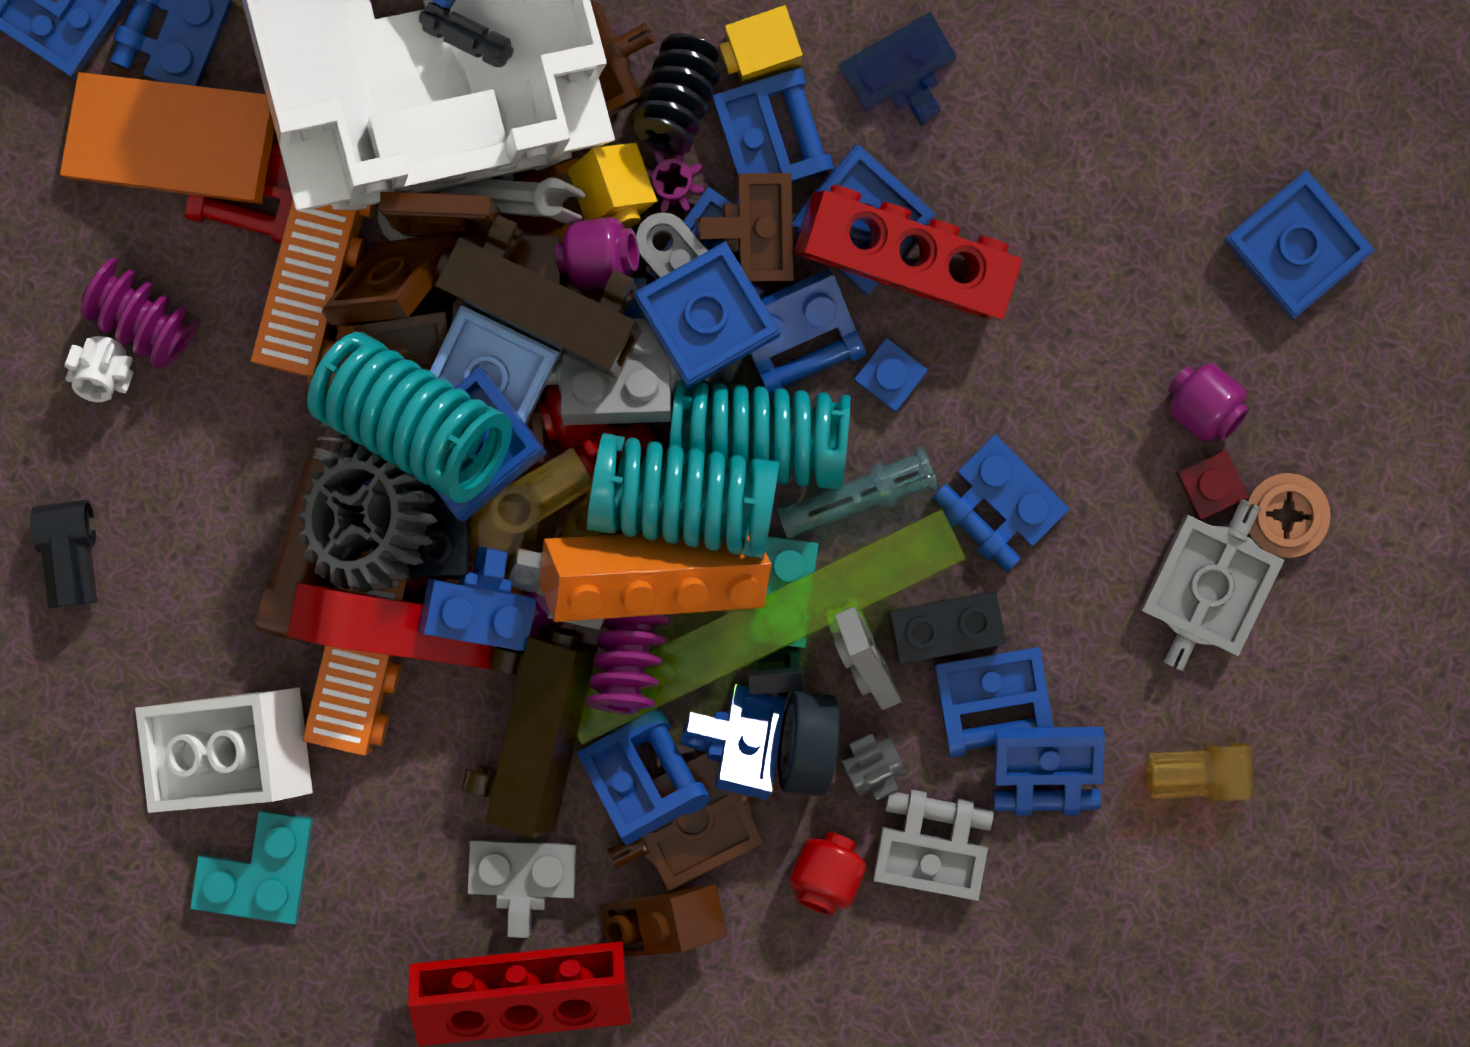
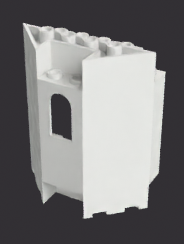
M242 0L296 210H312L331 204L333 210H362L367 208V205L380 203V192L426 193L494 177L497 180L512 181L514 180V173L530 169L542 170L572 158V151L599 147L615 140L599 81V76L607 62L590 0H456L450 9V13L457 12L488 27L489 32L496 31L511 40V46L514 48L513 55L507 60L505 66L500 68L482 61V57H474L444 42V36L436 38L424 32L422 24L419 22V15L425 9L375 19L370 0ZM423 0L424 7L426 8V6L428 5V3H431V2H434V1H433V0Z

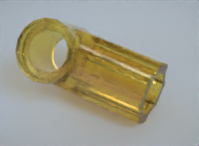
M573 448L567 449L506 486L493 497L490 503V515L493 523L500 530L516 534L527 531L533 525L591 491L593 480ZM519 494L528 501L530 514L522 524L509 525L500 518L498 512L499 503L506 495Z
M1230 743V746L1226 747L1210 744L1204 745L1203 750L1147 752V786L1149 797L1152 799L1206 796L1208 800H1244L1254 798L1252 744Z

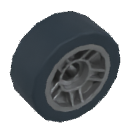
M794 691L790 694L783 717L779 746L778 774L782 792L813 796L827 794L835 770L839 741V707L834 695Z

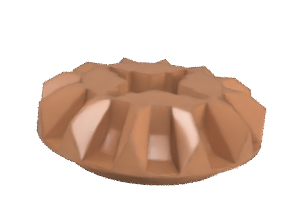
M1283 473L1266 478L1251 491L1248 502L1262 509L1259 511L1248 535L1260 549L1281 558L1299 557L1315 549L1326 536L1330 525V507L1324 492L1312 480L1298 474ZM1288 492L1291 509L1295 512H1300V515H1308V520L1302 519L1299 522L1291 523L1289 531H1286V539H1284L1281 521L1273 520V517L1266 516V512L1281 509L1284 505V500H1287Z

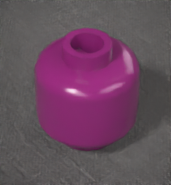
M607 217L573 222L567 228L563 242L558 243L556 246L558 270L562 275H568L570 281L578 290L584 291L605 289L614 270L630 277L631 272L637 271L639 266V248L635 233L631 228L626 229L617 218Z
M1213 363L1204 364L1195 371L1189 366L1185 367L1168 388V391L1174 395L1170 402L1169 414L1190 433L1204 442L1212 441L1217 437L1221 441L1226 440L1241 425L1250 410L1245 405L1247 390Z

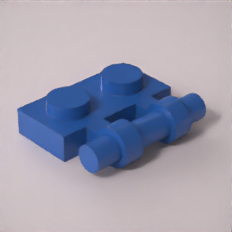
M134 0L125 25H118L113 37V41L117 44L110 62L130 70L136 53L140 52L150 56L143 73L146 78L158 82L200 86L234 0ZM155 8L167 13L157 40L144 35Z
M996 434L957 471L971 486L962 497L947 483L931 497L946 512L943 517L953 527L958 524L979 545L976 550L987 561L992 558L1005 572L1009 571L1021 558L1007 544L1016 532L1030 546H1033L1070 509ZM982 499L1005 520L995 531L973 510Z
M1103 727L995 728L996 786L1014 785L1013 790H993V811H1014L1015 816H1032V811L1061 810L1063 816L1079 815L1080 810H1100V789H1081V784H1103L1105 750ZM1033 785H1061V789L1033 790Z

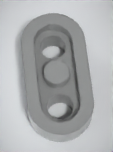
M670 213L650 215L640 224L637 230L636 238L639 254L658 278L707 252V249L685 223ZM660 233L669 234L674 240L673 246L667 251H659L653 246L654 238Z

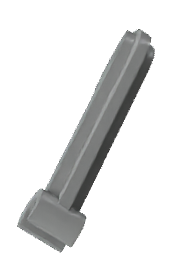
M547 178L541 183L485 179L426 192L427 194L432 192H452L460 195L490 196L503 214L547 217L566 225L581 221L582 216L563 208L562 205L565 199L572 196L576 198H584L586 196L581 189L557 178ZM379 203L377 210L378 223L385 237L390 241L417 238L416 236H403L379 211Z

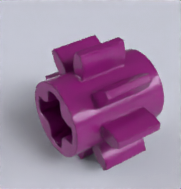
M657 151L655 153L657 166L654 171L647 169L646 171L650 182L653 184L652 188L656 198L662 202L661 213H669L670 206L680 205L682 211L686 214L690 213L689 202L687 201L690 195L702 196L705 192L701 185L692 183V178L702 172L701 164H694L688 168L684 163V155H676L675 159L665 160L663 155ZM672 171L680 172L681 182L686 187H676L673 195L666 194L664 183L659 181L660 177L669 178Z

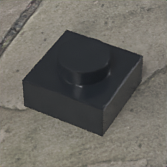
M799 647L746 649L750 695L782 696L788 692L803 691Z

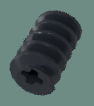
M685 33L670 34L662 41L659 55L654 60L652 72L647 77L645 89L642 90L638 106L635 107L631 117L633 132L640 140L653 148L673 155H684L690 152L693 145L691 137L698 133L700 127L698 120L704 117L707 110L705 103L711 100L714 92L712 86L718 83L721 74L718 66L715 64L718 61L719 54L714 45L705 39Z

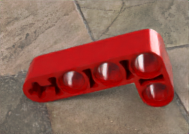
M296 582L287 632L289 637L342 649L492 669L489 666L494 646L425 635L418 632L423 603Z

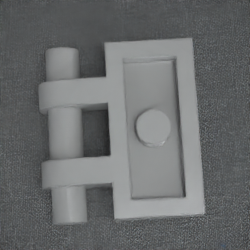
M912 789L909 794L894 792L888 795L885 811L905 815L903 830L882 827L873 881L978 901L988 848L983 845L967 842L970 827L990 831L994 811L974 807V801L957 798L956 803L927 798V792ZM923 819L952 824L950 839L920 834Z

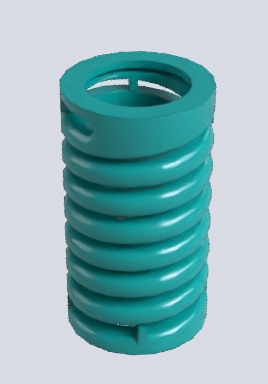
M353 332L336 342L319 363L310 382L307 405L311 416L340 434L348 435L355 443L365 446L366 449L375 455H381L390 464L397 465L398 468L409 475H414L416 479L425 485H430L434 490L456 503H465L481 493L498 472L508 452L512 437V424L508 416L491 406H487L480 399L471 400L470 395L461 388L454 389V386L449 381L438 379L433 372L428 369H421L412 360H405L400 353L395 350H388L383 343L364 332ZM350 353H352V354L344 361V363L340 366V368H337V366L340 364V362H341L346 356H348ZM335 373V376L333 377V380H332V382H331V384H330V387H329L328 392H327V397H326V391H327V386H328L329 380H330L332 374ZM490 429L485 445L478 456H476L475 453L483 441L486 431ZM471 459L473 462L462 470Z
M677 381L673 403L670 445H680L683 448V468L689 450L700 448L705 456L704 469L710 453L718 451L724 454L725 470L728 460L735 454L742 455L745 458L746 468L749 462L755 458L779 461L778 484H788L791 481L794 468L795 483L798 486L806 487L811 483L814 467L815 481L818 487L841 490L847 452L851 397L850 395H842L837 402H832L828 393L821 392L815 396L811 406L810 397L806 391L798 390L794 392L790 401L788 391L778 388L772 392L769 402L768 390L765 387L758 386L752 390L749 400L747 387L738 384L731 389L728 402V388L724 383L717 382L713 384L709 395V385L705 381H701L689 389L685 388L682 381Z
M608 433L602 434L591 488L587 530L614 534L621 528L622 533L626 537L633 538L642 529L643 536L650 541L657 540L662 532L664 540L669 544L678 543L683 534L685 544L693 548L699 546L704 536V544L711 551L720 549L726 535V547L730 553L738 555L743 551L742 555L764 559L779 461L755 458L749 462L746 468L745 458L742 455L735 454L728 460L725 470L724 454L714 451L708 456L704 469L705 456L700 448H692L687 453L683 468V448L680 445L673 444L666 451L662 467V444L657 441H651L646 446L640 471L641 444L637 438H628L624 443L625 437ZM618 451L622 452L620 458L617 476H615L616 456ZM749 528H750V541L747 540L748 534H749Z

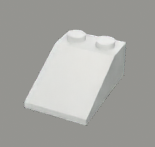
M300 687L135 708L148 813L274 802L313 793L307 742L302 741L305 725Z

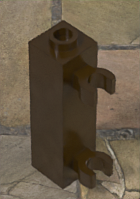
M497 215L492 223L483 248L459 237L454 249L448 248L442 254L435 271V277L438 278L435 286L446 298L618 380L642 332L635 320L623 315L638 289V285L634 283V278L614 270L605 286L600 302H595L509 261L508 258L516 249L523 231L517 228V223L501 215Z
M551 627L549 628V633L528 637L525 651L494 646L489 667L501 672L519 675L498 769L479 765L477 771L466 769L461 790L491 798L486 823L530 838L552 832L556 828L593 669V660L598 648L580 642L581 634L575 631Z

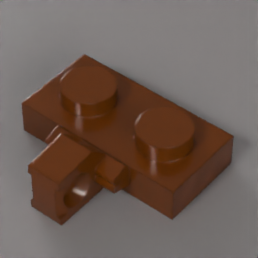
M791 173L736 174L735 204H723V217H700L695 219L696 238L698 240L726 241L732 253H737V261L750 282L794 280Z

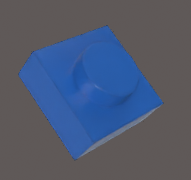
M886 338L853 381L895 413L928 369Z

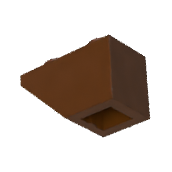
M716 884L682 887L599 906L607 943L623 941L625 957L681 953L727 937Z

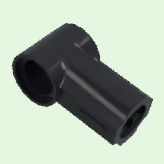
M88 500L32 507L30 517L31 533L36 550L42 553L48 608L98 603L91 547L96 542V530H90L89 518H94V512Z

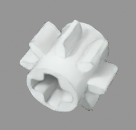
M105 336L87 338L83 348L77 345L71 346L64 364L69 369L65 379L68 382H72V389L80 397L92 402H105L111 400L114 390L126 394L134 373L130 370L133 359L130 356H126L125 348L112 338Z

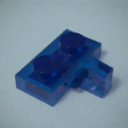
M929 12L839 64L838 68L864 112L890 98L896 108L907 102L919 124L923 125L939 116L938 113L941 112L930 91V88L938 84L933 73L954 62L957 56L932 13Z

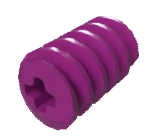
M112 257L96 271L84 289L80 309L81 316L88 321L98 319L100 330L107 334L116 331L115 337L117 342L124 346L133 343L134 354L141 358L151 355V366L158 370L164 369L182 355L196 335L201 319L196 320L188 327L183 325L188 309L181 306L170 315L166 313L171 297L163 294L153 303L149 301L153 285L150 282H146L138 289H132L136 273L129 269L119 278L115 277L114 274L119 261Z
M664 614L604 619L602 625L610 631L599 634L597 644L606 652L595 655L593 660L595 668L603 673L591 676L589 686L592 690L599 694L587 697L585 704L597 710L617 714H635L638 712V709L653 708L655 706V701L641 694L642 688L657 687L659 684V680L645 673L646 667L661 666L663 663V659L650 653L649 649L650 646L666 644L667 638L654 632L653 627L655 625L669 624L671 619L669 616Z

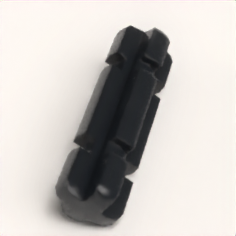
M435 2L428 3L425 11H422L419 15V22L422 24L424 32L436 38L444 36V42L474 57H482V61L494 67L500 68L505 66L507 60L513 55L514 48L511 46V40L496 31L489 32L488 27L457 12L450 13L449 8H442Z

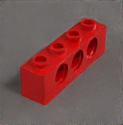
M831 185L830 191L822 190L812 193L793 254L987 320H1004L1023 260L1020 257L1007 253L1008 244L985 236H979L977 243L958 236L961 229L958 226L936 219H930L928 226L909 219L911 215L910 210L895 204L881 202L879 209L860 202L861 193L843 186ZM857 219L865 222L870 229V241L863 249L857 248L852 243L849 235L851 225ZM907 236L914 239L919 246V257L912 266L904 263L899 253L900 244ZM957 253L964 257L968 265L967 275L960 283L955 281L949 272L950 260Z
M623 941L409 964L408 1009L418 1047L631 1024L630 987Z

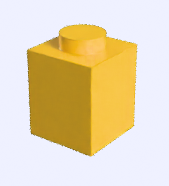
M786 5L725 25L727 42L718 44L728 75L738 72L742 85L802 65L803 54Z
M637 143L594 147L567 170L573 186L581 189L586 194L584 198H577L584 220L607 217L617 218L627 229L638 224L641 221L640 215L657 202Z

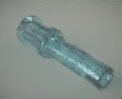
M923 445L916 447L914 454L886 465L881 462L874 463L873 467L869 468L870 474L842 484L841 490L828 489L787 507L778 508L777 512L788 540L881 503L884 508L888 506L893 508L897 506L899 499L927 488L931 492L939 490L934 471ZM914 471L918 472L917 475L913 477L907 478L897 483L894 482V480L898 477L904 476ZM876 487L877 491L861 496L862 491ZM849 496L853 497L851 501L810 516L808 514L810 511Z

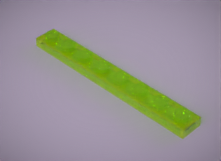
M944 510L935 512L767 594L764 608L737 609L651 651L650 653L663 659V663L661 666L646 667L645 673L658 679L659 684L657 687L642 688L641 694L654 700L655 706L653 708L638 709V712L635 714H617L597 710L584 704L577 734L581 744H587L645 714L655 711L836 623L835 615L852 607H855L857 612L967 560ZM588 686L586 699L599 693Z

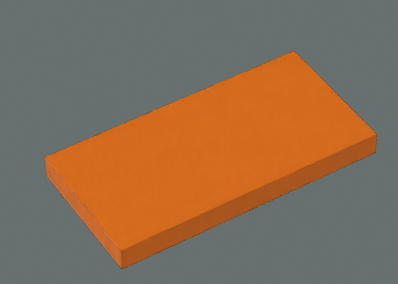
M78 72L60 176L71 180L262 204L275 130L267 96L260 93Z

